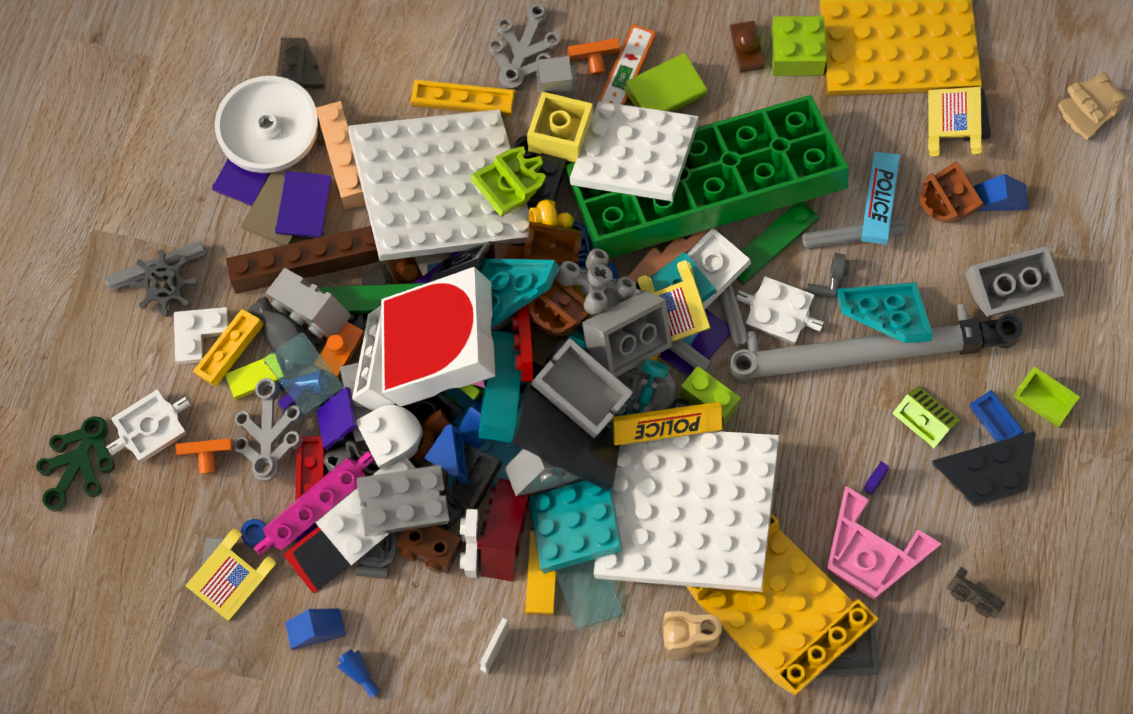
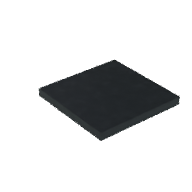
M534 361L533 380L544 368V366ZM526 381L512 443L609 491L614 485L620 445H615L613 442L612 418L600 433L593 438L531 385L533 381ZM621 407L613 417L625 415L626 409Z

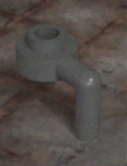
M834 253L830 269L829 286L808 283L806 292L824 297H837V289L840 288L842 276H847L850 261L845 260V254Z

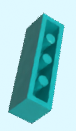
M493 330L491 335L494 342L495 376L485 381L478 438L511 443L517 421V411L523 394L519 392L520 385L524 386V382L521 379V370L516 371L515 354H520V351H514V333Z

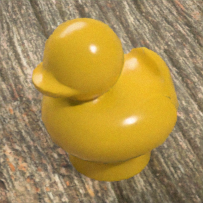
M545 199L540 201L537 207L529 209L530 222L570 229L574 224V218L569 213L563 212L557 216L556 203L552 200Z

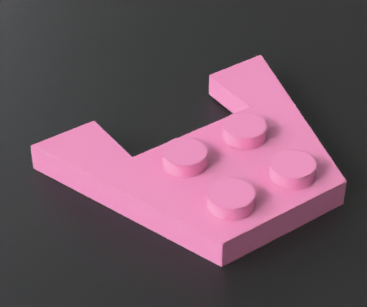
M846 486L826 571L875 600L937 550L941 543L917 530L903 552L856 523L869 500Z

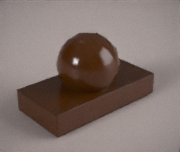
M755 21L731 24L730 33L739 72L765 69L760 45L761 39L757 32Z

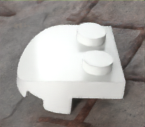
M385 405L356 420L357 426L380 469L403 457L409 459L418 451V445L421 437H423L422 426L418 419L407 409L397 405Z

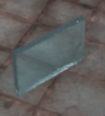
M303 332L263 358L264 363L270 368L304 416L344 389L343 384L337 379Z
M596 559L555 570L573 621V626L576 630L623 615L611 581L595 579L594 577Z

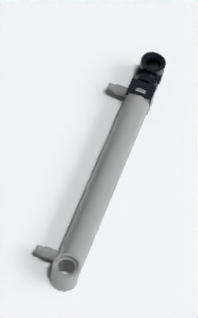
M958 304L957 316L959 322L957 325L931 328L932 341L903 343L893 337L882 334L759 351L755 332L750 331L747 333L748 350L741 349L732 355L729 374L734 381L747 383L754 378L958 351L960 355L977 353L980 348L998 346L1007 349L1016 344L1023 331V324L1018 317L1010 314L1003 315L997 320L978 322V318L969 319L965 304ZM1001 329H1010L1013 335L1004 334ZM746 363L750 368L748 370H741L737 367V364Z

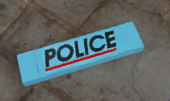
M874 151L861 241L887 245L900 158L898 154Z

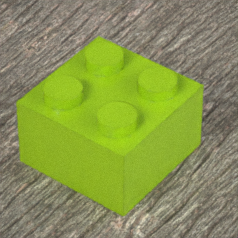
M773 16L771 26L772 76H823L826 65L824 16Z

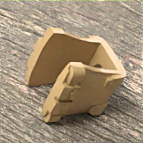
M1102 72L1093 79L1069 86L1067 90L1072 98L1059 102L1058 107L1063 113L1062 117L1065 121L1071 124L1070 127L1087 140L1094 136L1095 132L1105 122L1111 120L1120 112L1127 101V96L1122 91H1119L1106 72Z

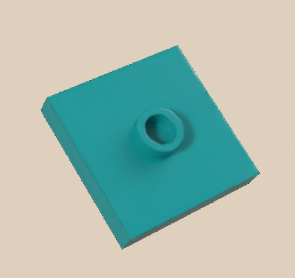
M685 252L650 277L655 292L683 282L677 264L686 260L692 266L702 303L717 293L715 287Z

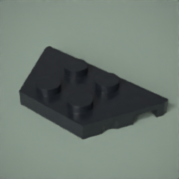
M1035 432L933 460L932 464L936 470H939L949 480V483L956 490H959L964 495V498L973 507L1021 494L1028 489Z

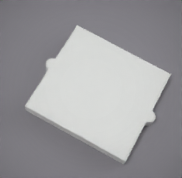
M504 618L501 619L480 661V670L488 674L509 632L510 623Z

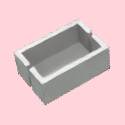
M570 338L531 383L534 388L593 438L600 433L614 414L633 394L629 388Z
M441 465L357 478L356 483L360 507L367 505V508H361L365 537L443 525L449 522L446 496L439 495L444 492Z

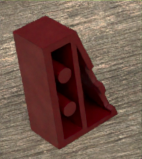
M498 478L496 488H491L488 504H492L490 511L485 510L483 527H486L485 533L479 534L477 549L481 550V576L513 582L515 560L519 556V543L521 534L524 531L530 493L516 496L510 480Z

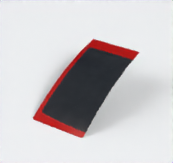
M319 526L284 553V557L312 593H315L350 565Z

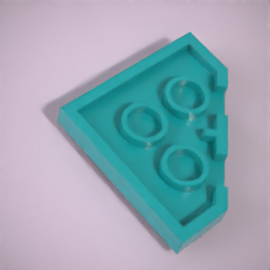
M485 258L480 272L491 281V328L551 288L559 267L555 260Z
M916 282L837 289V299L843 315L903 343L932 341V329Z

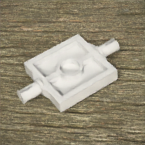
M765 276L760 289L754 296L739 290L736 297L737 301L750 305V314L745 327L795 345L799 333L805 326L820 332L824 321L809 317V308L814 294Z
M158 389L111 418L118 428L120 438L106 446L113 456L127 447V449L134 453L140 464L187 435L179 423L177 414L191 407L190 403L184 396V398L171 405L164 400Z

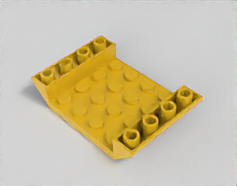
M772 514L762 592L686 586L705 612L716 616L720 620L722 629L777 685L795 696L878 621V618L859 599L853 602L779 529V520Z

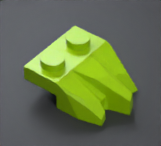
M524 146L509 149L495 156L492 164L472 173L471 181L501 217L524 206L542 186L546 178L545 174L537 173L543 164L541 156L529 159L524 158L526 152Z

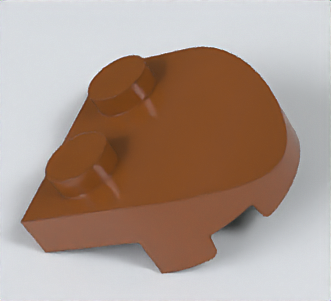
M957 161L935 175L933 173L929 174L923 181L921 195H919L924 211L932 218L944 223L961 221L985 206Z
M556 275L551 288L529 302V316L532 321L542 330L556 336H566L573 333L591 314L587 313L584 309L585 299L572 288L561 285Z

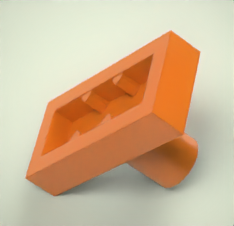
M615 38L568 46L569 61L588 59L590 75L605 73L603 56L619 54V39Z
M346 322L337 335H331L328 338L314 365L318 369L339 379L341 376L340 367L348 365L365 332Z
M220 439L175 444L176 455L198 454L199 474L215 473L214 453L235 451L233 447L234 440Z

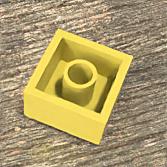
M542 92L527 134L528 151L576 162L593 121V104Z

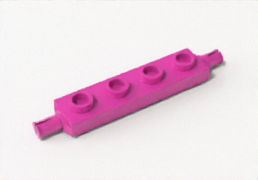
M367 451L357 461L349 457L343 460L263 528L266 537L254 546L256 552L262 556L273 545L282 551L357 488V478L366 477L363 469L375 461L373 455Z

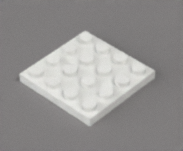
M598 101L588 134L572 170L570 184L673 201L699 124L698 116Z

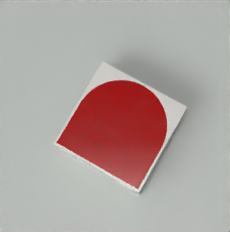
M475 267L381 299L382 394L398 406L402 407L433 397L444 390L464 387L495 376L494 342L491 335V281Z

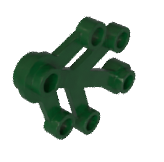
M98 416L89 417L82 423L81 429L51 437L49 445L57 453L65 451L68 444L81 441V443L75 450L50 459L42 458L36 464V469L42 476H50L56 468L69 464L56 488H50L43 494L42 502L48 510L58 512L65 507L67 503L65 495L79 469H81L85 482L84 491L87 495L97 497L101 494L102 486L95 478L88 453L92 445H94L99 458L97 460L99 470L105 474L114 470L115 462L108 455L104 438L108 434V425L103 418ZM94 427H99L98 433L91 434V430ZM63 440L60 447H54L56 441ZM104 461H110V465L107 468H102ZM44 464H50L48 470L41 471V467ZM96 484L97 489L94 492H89V487ZM60 498V503L52 505L53 499Z

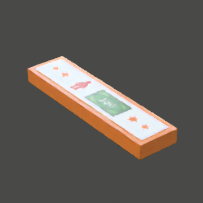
M632 24L598 101L626 105L629 97L623 88L627 85L625 82L639 75L656 37V32Z

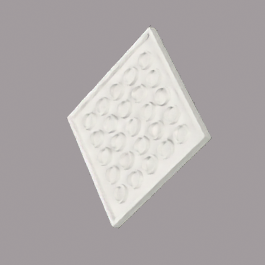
M500 110L349 126L348 133L380 261L464 251L491 241L492 244L508 245L525 243L529 226L527 203L501 217L471 181L472 173L492 164L495 156L511 149Z
M712 431L620 445L612 493L623 551L597 558L594 567L595 579L762 592L779 435Z

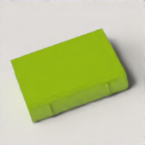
M685 53L625 82L627 85L623 87L634 107L675 112L707 96V88Z

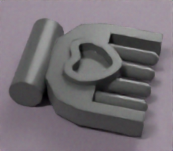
M388 535L384 550L382 549L383 540H381L358 559L357 562L361 565H357L356 576L388 579L389 568L385 567L391 565L396 557L398 536L393 535L391 552H389L391 536Z

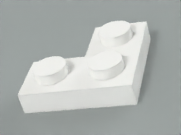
M227 307L174 312L175 362L177 365L200 363L204 358L203 338L221 336L229 326Z
M467 509L466 518H461L460 522L462 542H466V552H461L460 569H464L467 578H477L479 549H477L481 524L478 510Z

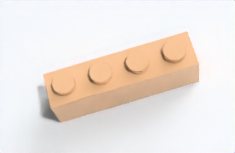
M341 101L317 107V115L344 210L366 205Z

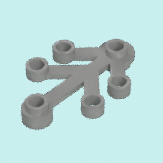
M534 4L529 7L527 11L528 24L520 43L513 32L512 21L509 18H501L497 23L498 32L504 36L514 55L510 64L504 54L503 41L495 38L489 42V52L495 56L501 68L499 82L506 89L515 90L519 88L524 81V77L537 72L538 60L551 58L548 54L542 52L549 49H557L560 45L559 35L555 32H549L546 34L545 40L530 46L537 27L547 22V10L543 5ZM539 11L541 14L535 15L533 12ZM503 24L509 25V27H508V28H505V29L502 28L501 26H502ZM555 39L556 42L549 43L548 40ZM494 45L500 46V48L497 50L493 49L492 47ZM539 54L536 62L522 67L525 59ZM510 74L516 75L514 78L507 77Z
M270 378L261 379L255 387L256 395L263 400L262 428L260 429L253 422V417L246 411L238 412L234 419L236 425L246 429L261 444V455L252 448L251 441L243 436L238 437L234 441L233 447L238 453L245 455L253 463L252 471L254 476L263 482L274 479L279 472V462L291 449H298L303 442L302 437L297 432L290 431L284 436V441L272 453L273 443L292 423L297 424L303 419V412L295 405L289 406L285 410L284 416L273 426L274 400L279 395V386ZM273 388L271 393L267 395V391ZM297 411V415L291 418V414ZM247 416L246 422L241 424V419ZM296 436V441L290 444L291 438ZM243 442H246L245 447L243 449H240V445ZM270 465L268 471L264 473V468Z

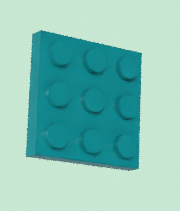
M584 480L529 497L540 569L544 574L623 551L612 488L606 491Z

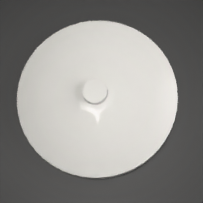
M278 76L255 77L237 85L222 100L215 118L216 137L224 154L239 167L258 173L277 172L298 163L314 145L319 129L316 107L308 92L294 81Z

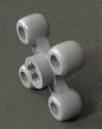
M599 248L593 249L589 253L585 263L588 270H581L576 263L566 261L561 264L557 272V280L561 285L567 287L574 284L581 285V291L586 296L584 309L587 313L595 316L602 313L607 305L608 299L605 293H612L618 301L623 302L632 297L636 291V283L631 278H612V272L607 267L609 255L606 251Z

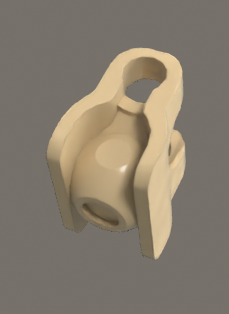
M685 611L665 613L663 639L664 647L667 649L666 659L681 660L694 653L713 651L719 643V637L722 632L720 620L711 614L692 615ZM705 622H710V623L714 624V626H712L711 624H703V623H705ZM703 632H709L711 635H706Z

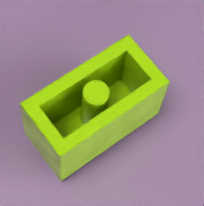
M699 366L695 368L681 385L680 397L688 400L692 406L714 402L720 403L722 408V428L739 409L741 397Z

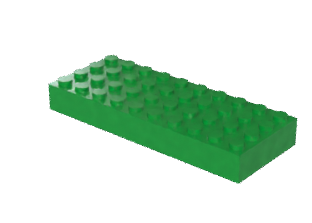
M812 95L697 127L673 201L574 186L570 184V176L575 163L565 165L567 184L593 249L599 248L606 251L609 258L848 189L849 167Z

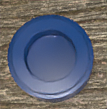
M251 519L245 522L240 531L243 542L247 546L254 548L266 537L263 531L266 524L259 519Z

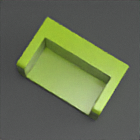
M1035 366L1013 396L1058 428L1080 398V396Z

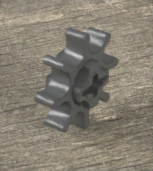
M159 250V262L156 266L148 267L142 260L137 261V265L145 270L146 275L140 282L130 281L129 286L132 289L142 287L146 290L147 295L145 300L139 303L140 308L146 309L150 302L159 301L162 305L161 314L167 317L169 315L167 307L170 301L176 299L180 300L185 307L190 305V302L182 297L181 290L185 285L195 286L198 282L195 278L183 279L180 276L181 268L188 263L184 257H181L176 265L169 266L165 263L166 253L163 250ZM157 275L163 280L168 278L167 283L172 288V291L160 287L155 276Z

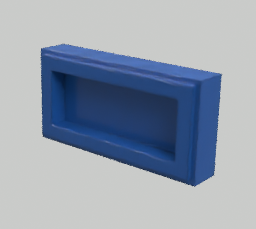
M993 390L988 391L970 403L969 408L996 442L1025 433Z

